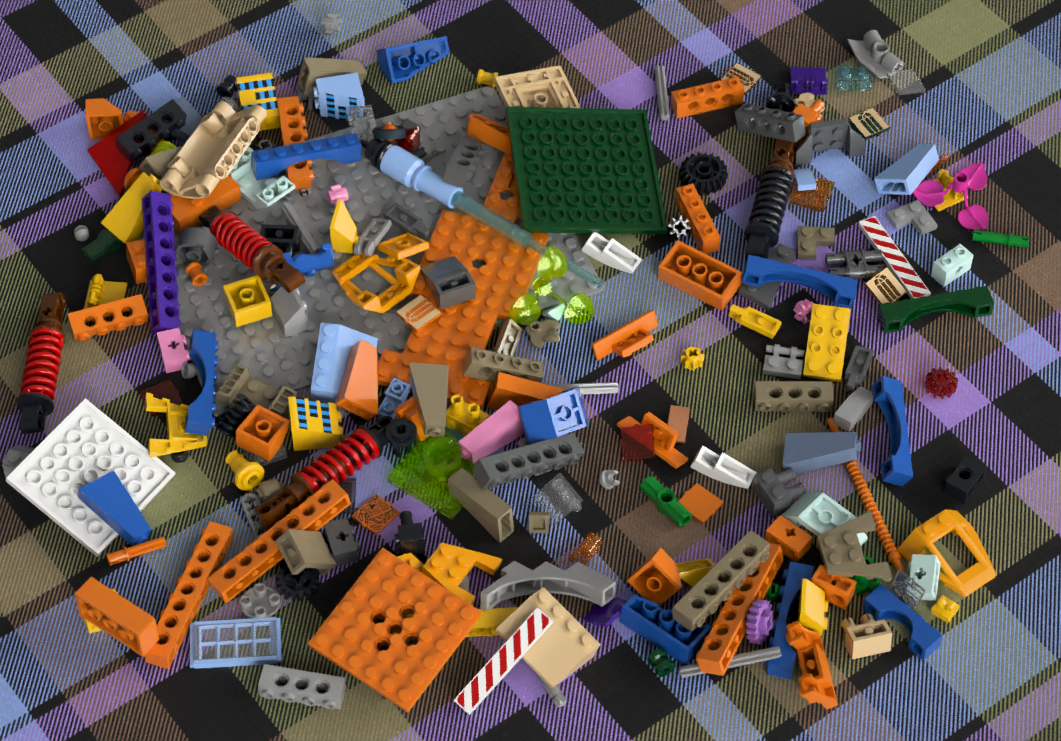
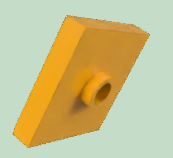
M408 232L378 244L379 251L397 260L429 249V242Z

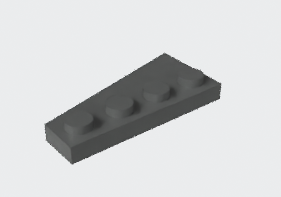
M780 243L767 259L792 264L796 252ZM783 282L764 283L760 287L743 283L738 289V294L769 311Z

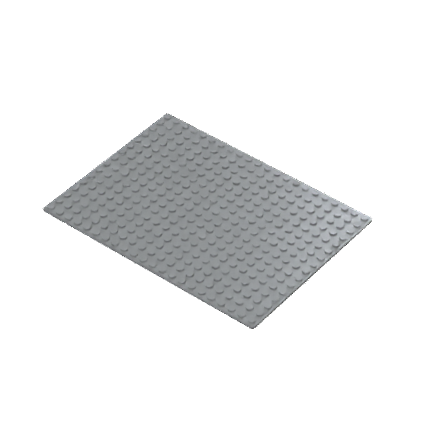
M488 85L306 140L305 142L353 133L357 134L359 140L363 139L370 142L374 139L373 129L375 127L388 125L387 122H391V125L399 126L407 118L421 126V131L410 142L404 138L391 142L406 151H415L418 148L424 147L427 155L421 158L423 161L431 155L432 151H438V156L432 158L425 165L430 166L432 171L444 177L446 166L462 136L476 139L466 133L469 115L480 114L508 127L506 109L495 89ZM483 142L482 149L485 150L482 160H480L478 167H476L470 183L466 182L464 188H462V198L454 208H449L424 192L416 191L413 187H406L383 172L378 171L377 168L372 166L371 161L365 158V148L362 146L361 161L342 164L331 159H311L312 167H309V170L313 169L314 180L311 181V188L306 189L309 194L305 197L299 194L302 189L292 190L291 197L285 195L269 207L256 209L241 196L240 201L225 210L234 212L239 219L260 234L261 224L292 225L281 209L283 202H291L313 239L321 248V245L331 243L330 224L335 211L334 204H330L328 201L327 191L331 190L330 186L339 184L341 188L346 187L349 199L344 201L357 228V236L362 235L374 218L385 219L383 213L397 203L423 220L426 228L430 230V237L426 240L429 242L443 209L474 217L479 216L505 152ZM285 168V174H284V175H285V177L288 179L287 169ZM277 174L274 177L279 179L281 175ZM510 192L500 194L502 200L513 197V194ZM521 214L515 225L522 228ZM200 224V225L197 226V228H200V227H202V226H204V225H203V224ZM392 224L380 242L405 234L406 232ZM173 227V235L175 236L174 250L176 252L181 235ZM144 229L138 240L144 239ZM545 233L549 234L548 241L518 319L547 310L557 304L569 303L604 290V286L586 253L581 251L582 246L575 233ZM302 240L300 252H294V256L297 254H310ZM217 245L212 262L207 268L202 269L203 273L208 276V280L199 287L192 284L190 275L185 272L189 263L185 262L183 264L177 257L175 260L177 286L179 288L181 335L185 334L187 346H184L185 349H189L193 329L216 333V341H219L218 351L215 352V356H218L217 367H214V371H217V379L214 382V386L217 387L216 394L236 364L249 368L250 377L279 391L284 385L294 391L310 387L321 323L339 324L378 338L377 364L384 349L402 353L412 328L405 324L396 314V311L415 298L407 296L385 313L366 310L352 303L336 282L332 271L353 257L355 253L349 254L335 251V262L332 267L316 271V275L306 277L303 274L305 283L299 286L298 289L300 299H304L307 310H305L308 317L306 330L285 337L273 312L272 317L236 327L225 302L223 285L253 277L257 274L222 246ZM378 245L375 247L373 254H378L379 258L386 259L389 256L379 251ZM425 250L403 259H408L420 265ZM477 259L472 264L473 267L480 269L481 266L486 265V262H480V259ZM380 265L397 279L394 271L395 268ZM369 266L349 280L362 291L367 290L377 296L392 286V284ZM267 277L260 278L270 299L276 291H270L269 288L277 282ZM498 318L495 326L504 324L505 320ZM198 370L196 375L202 387V379ZM213 398V401L216 402L214 416L224 415L225 411L231 412L228 406Z

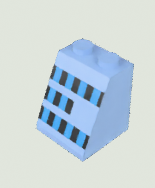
M358 72L315 79L316 86L313 87L314 97H317V99H314L315 109H319L320 116L352 122H366L364 96Z

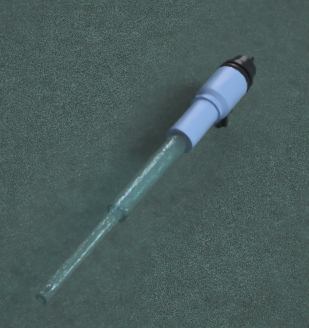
M376 138L370 142L363 139L360 140L365 148V158L371 161L372 166L377 168L378 171L383 172L406 187H413L416 191L424 192L449 208L455 207L517 245L523 248L526 246L530 247L596 288L602 286L603 280L536 241L527 230L464 194L461 187L442 182L443 177L432 171V168L425 165L424 161L421 160V158L427 155L424 147L418 148L415 151H406L388 140L382 141Z

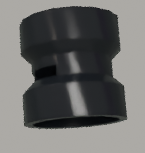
M232 75L225 77L223 83H220L216 88L220 97L229 100L234 95V92L238 91L237 78Z

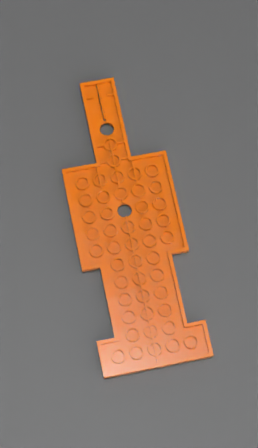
M504 153L478 217L442 210L429 241V249L425 250L420 262L421 267L455 256L469 271L475 282V298L440 310L421 271H419L413 291L408 296L416 298L419 295H423L429 302H433V305L442 312V315L418 332L412 328L402 353L383 350L377 364L378 385L388 387L393 378L410 384L408 376L410 362L449 365L447 402L451 403V397L459 394L460 397H463V401L468 404L476 403V406L479 405L480 410L483 409L493 382L463 376L462 360L471 347L486 350L498 318L503 320L511 318L516 323L549 234L523 233V228L515 226L520 215L512 155ZM510 192L513 194V197L502 200L500 194ZM480 259V262L485 261L486 265L478 269L473 267L472 262Z

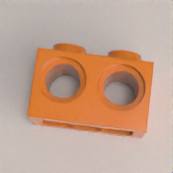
M821 564L811 579L813 584L825 591V600H829V603L844 610L853 598L857 581L845 576L828 575L825 567Z

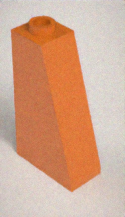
M359 340L350 349L335 405L367 421L378 414L377 348L366 341Z
M499 372L490 388L486 409L498 410L510 400L517 406H521L532 401L543 400L560 394L565 389Z

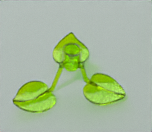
M549 245L538 261L537 272L542 278L536 279L533 283L536 300L530 293L520 296L511 307L508 319L511 318L514 322L524 325L535 322L541 313V308L537 304L540 301L539 295L546 297L550 294L567 305L563 315L570 323L582 324L593 317V303L587 295L582 293L575 294L571 297L569 303L552 291V286L549 282L553 281L554 277L562 278L568 267L564 254L558 248Z

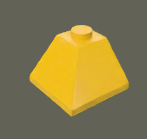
M338 199L330 224L332 250L354 254V246L360 236H357V228L343 201Z
M710 558L676 563L680 578L692 587L716 565Z

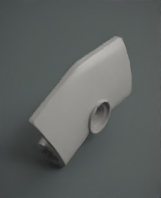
M876 30L868 31L864 35L863 41L847 39L858 62L879 79L891 77L903 68L904 62L893 53L888 52L889 45L882 41Z

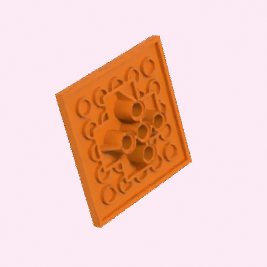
M382 547L308 642V646L408 713L482 616V612ZM408 614H412V615H413L412 618H405V619H404V617H405L406 615H408ZM377 620H385L383 623L375 624ZM395 630L401 631L399 634L391 635ZM411 641L418 642L416 645L408 646ZM383 646L389 647L387 650L379 651Z

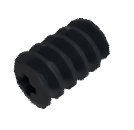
M240 393L237 394L240 401L233 399L232 402L235 406H228L231 412H224L227 418L220 417L219 420L222 424H215L220 432L230 437H236V429L256 407L247 396Z

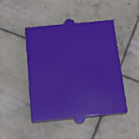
M615 597L603 607L596 604L583 620L594 624V626L608 627L619 616L622 606L627 600Z

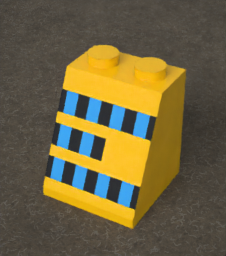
M272 72L236 77L241 111L254 105L262 106L266 110L267 115L260 124L259 131L280 128Z
M293 396L288 397L294 451L334 447L336 443L340 442V438H344L343 426L339 427L338 425L339 422H342L341 411H337L335 403Z

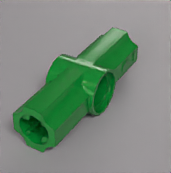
M648 476L644 479L640 489L657 505V510L661 514H666L678 527L687 525L692 519V514L675 498V493L670 489H666L653 476Z

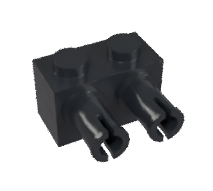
M261 224V236L273 245H276L283 253L290 252L291 257H293L294 252H300L302 234L299 226Z
M403 511L399 514L401 525H398V534H394L396 557L411 552L424 564L426 560L422 523L413 524L412 513L410 511Z

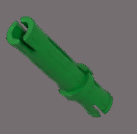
M974 229L973 241L1008 245L1007 247L1018 246L1028 248L1030 236Z

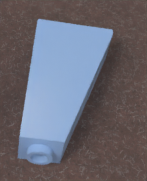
M918 144L877 175L874 180L878 193L911 195L939 160L935 144Z

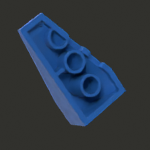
M447 36L379 49L376 50L380 69L390 83L409 80L418 72L423 71L429 65L448 55L450 51Z

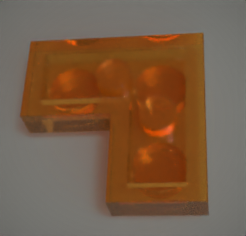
M817 177L816 189L798 191L797 186L794 185L789 197V203L823 213L834 189L835 182Z

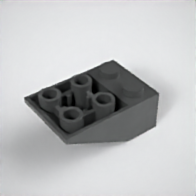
M455 256L420 267V271L440 310L475 298V282L469 271Z

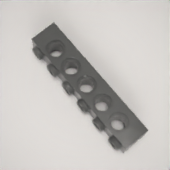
M573 432L480 458L472 468V471L482 489L496 488L506 482L510 484L517 479H527L537 473L541 475L551 469L558 470L568 464L570 466L575 465L580 461V457L585 451Z

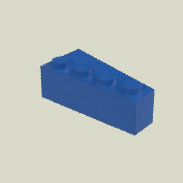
M633 595L622 606L619 622L656 647L664 648L668 655L683 665H687L697 652L701 650L705 637L709 635L712 629L711 625L705 624V626L696 627L690 632L672 619L673 610L662 609L659 607V604L637 595Z

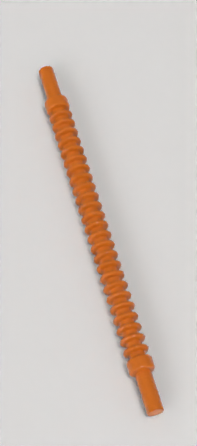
M834 418L827 419L831 432H840L838 426L833 422ZM855 460L845 462L846 469H848L854 486L857 487L856 491L861 496L860 499L863 501V505H865L866 512L872 513L876 525L875 531L877 536L880 537L879 540L882 542V546H884L889 562L894 565L898 575L900 571L906 574L900 561L901 556L897 552L889 530L886 529L887 526L884 524V520H882L876 502H873L874 498L869 493L870 490L867 488L868 485L865 484L866 481L863 479V475H861L857 462Z

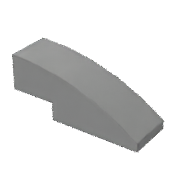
M861 386L857 388L836 411L833 422L850 432L873 404V393Z

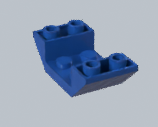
M579 386L564 390L560 394L543 400L532 401L518 406L528 444L555 438L586 427L589 424Z

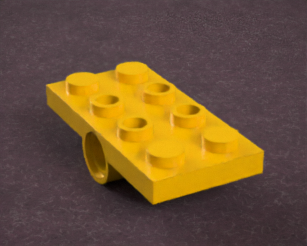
M813 304L803 377L841 382L851 309Z

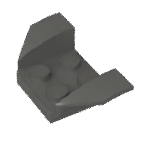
M846 118L810 123L808 137L796 151L795 166L811 164L812 152L845 147L849 157L865 155L866 141L851 128Z

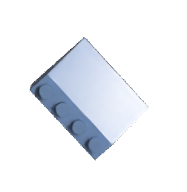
M321 323L311 383V399L335 403L351 347L359 340H362L377 348L378 338L339 324Z

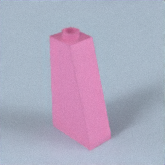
M511 400L462 438L459 441L461 457L465 460L468 459L474 464L480 458L490 455L524 435L525 432L518 406Z

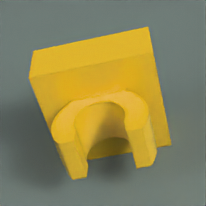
M942 595L931 608V613L948 623L959 610L960 605Z

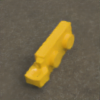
M733 304L729 310V317L735 319L736 322L771 339L774 338L782 324L781 321L749 306L747 308H740Z

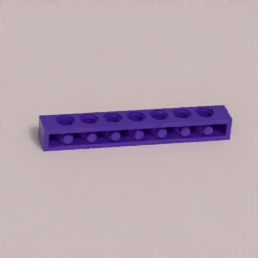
M150 191L142 198L150 327L151 334L157 335V332L175 328L180 329L181 321L179 319V288L177 286L175 263L176 253L174 250L175 236L173 235L174 220L172 219L173 204L171 202V195Z

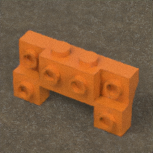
M798 621L786 625L788 632L786 634L787 642L790 646L793 645L796 648L799 657L798 664L803 676L798 677L800 683L798 691L801 697L806 698L810 704L815 702L821 703L827 710L838 706L821 635L816 631L804 628Z

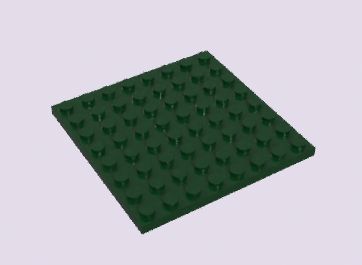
M506 107L505 113L523 233H667L666 218L646 110Z

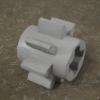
M328 13L327 16H323L321 28L325 29V33L335 34V31H340L341 19L337 18L338 14Z
M681 215L678 216V219L671 217L672 223L667 224L668 227L672 228L669 233H676L677 238L680 237V234L687 236L686 230L691 229L690 226L686 225L689 220H682ZM680 222L683 228H680L678 231L675 225H678Z

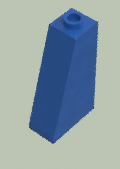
M115 471L79 488L77 497L131 546L136 543H144L149 539L151 528Z

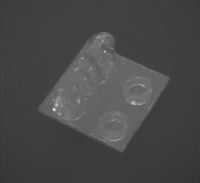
M561 473L556 475L531 498L541 512H549V522L553 526L571 511L578 512L582 509L581 502L583 499Z

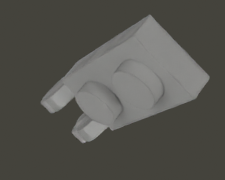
M374 218L359 237L358 242L354 246V253L360 255L364 251L366 256H371L374 253L375 247L392 226L391 220Z

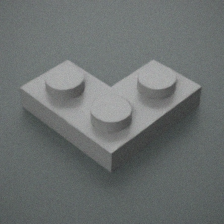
M919 200L888 211L886 214L887 219L895 229L912 223L920 235L937 229V223Z

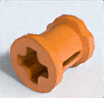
M192 262L186 267L185 272L190 275L194 286L199 287L207 282L208 276L203 273L200 263Z

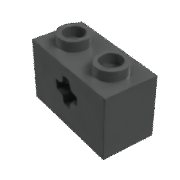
M348 518L325 524L326 540L337 564L336 566L358 561L357 553L361 552L358 541H354L353 537L356 536L353 524L349 525Z

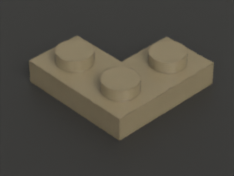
M798 226L797 259L816 260V246H834L835 228Z

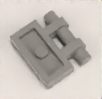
M775 344V346L767 345L766 352L773 353V356L765 355L763 374L800 380L803 360L796 359V356L804 357L805 350L797 349L794 346L792 348L780 347V344ZM779 354L790 355V358L779 357Z

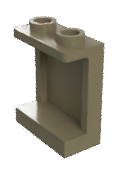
M288 529L276 540L292 575H298L305 568H317L321 575H326L337 565L319 531Z

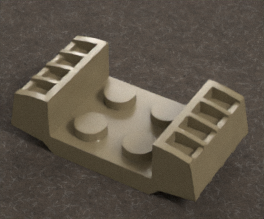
M236 364L217 392L215 399L226 406H235L232 401L233 399L240 401L237 397V394L240 393L247 396L255 406L258 404L287 419L290 415L288 397L298 396L296 391L285 385L279 391L250 377L249 368Z

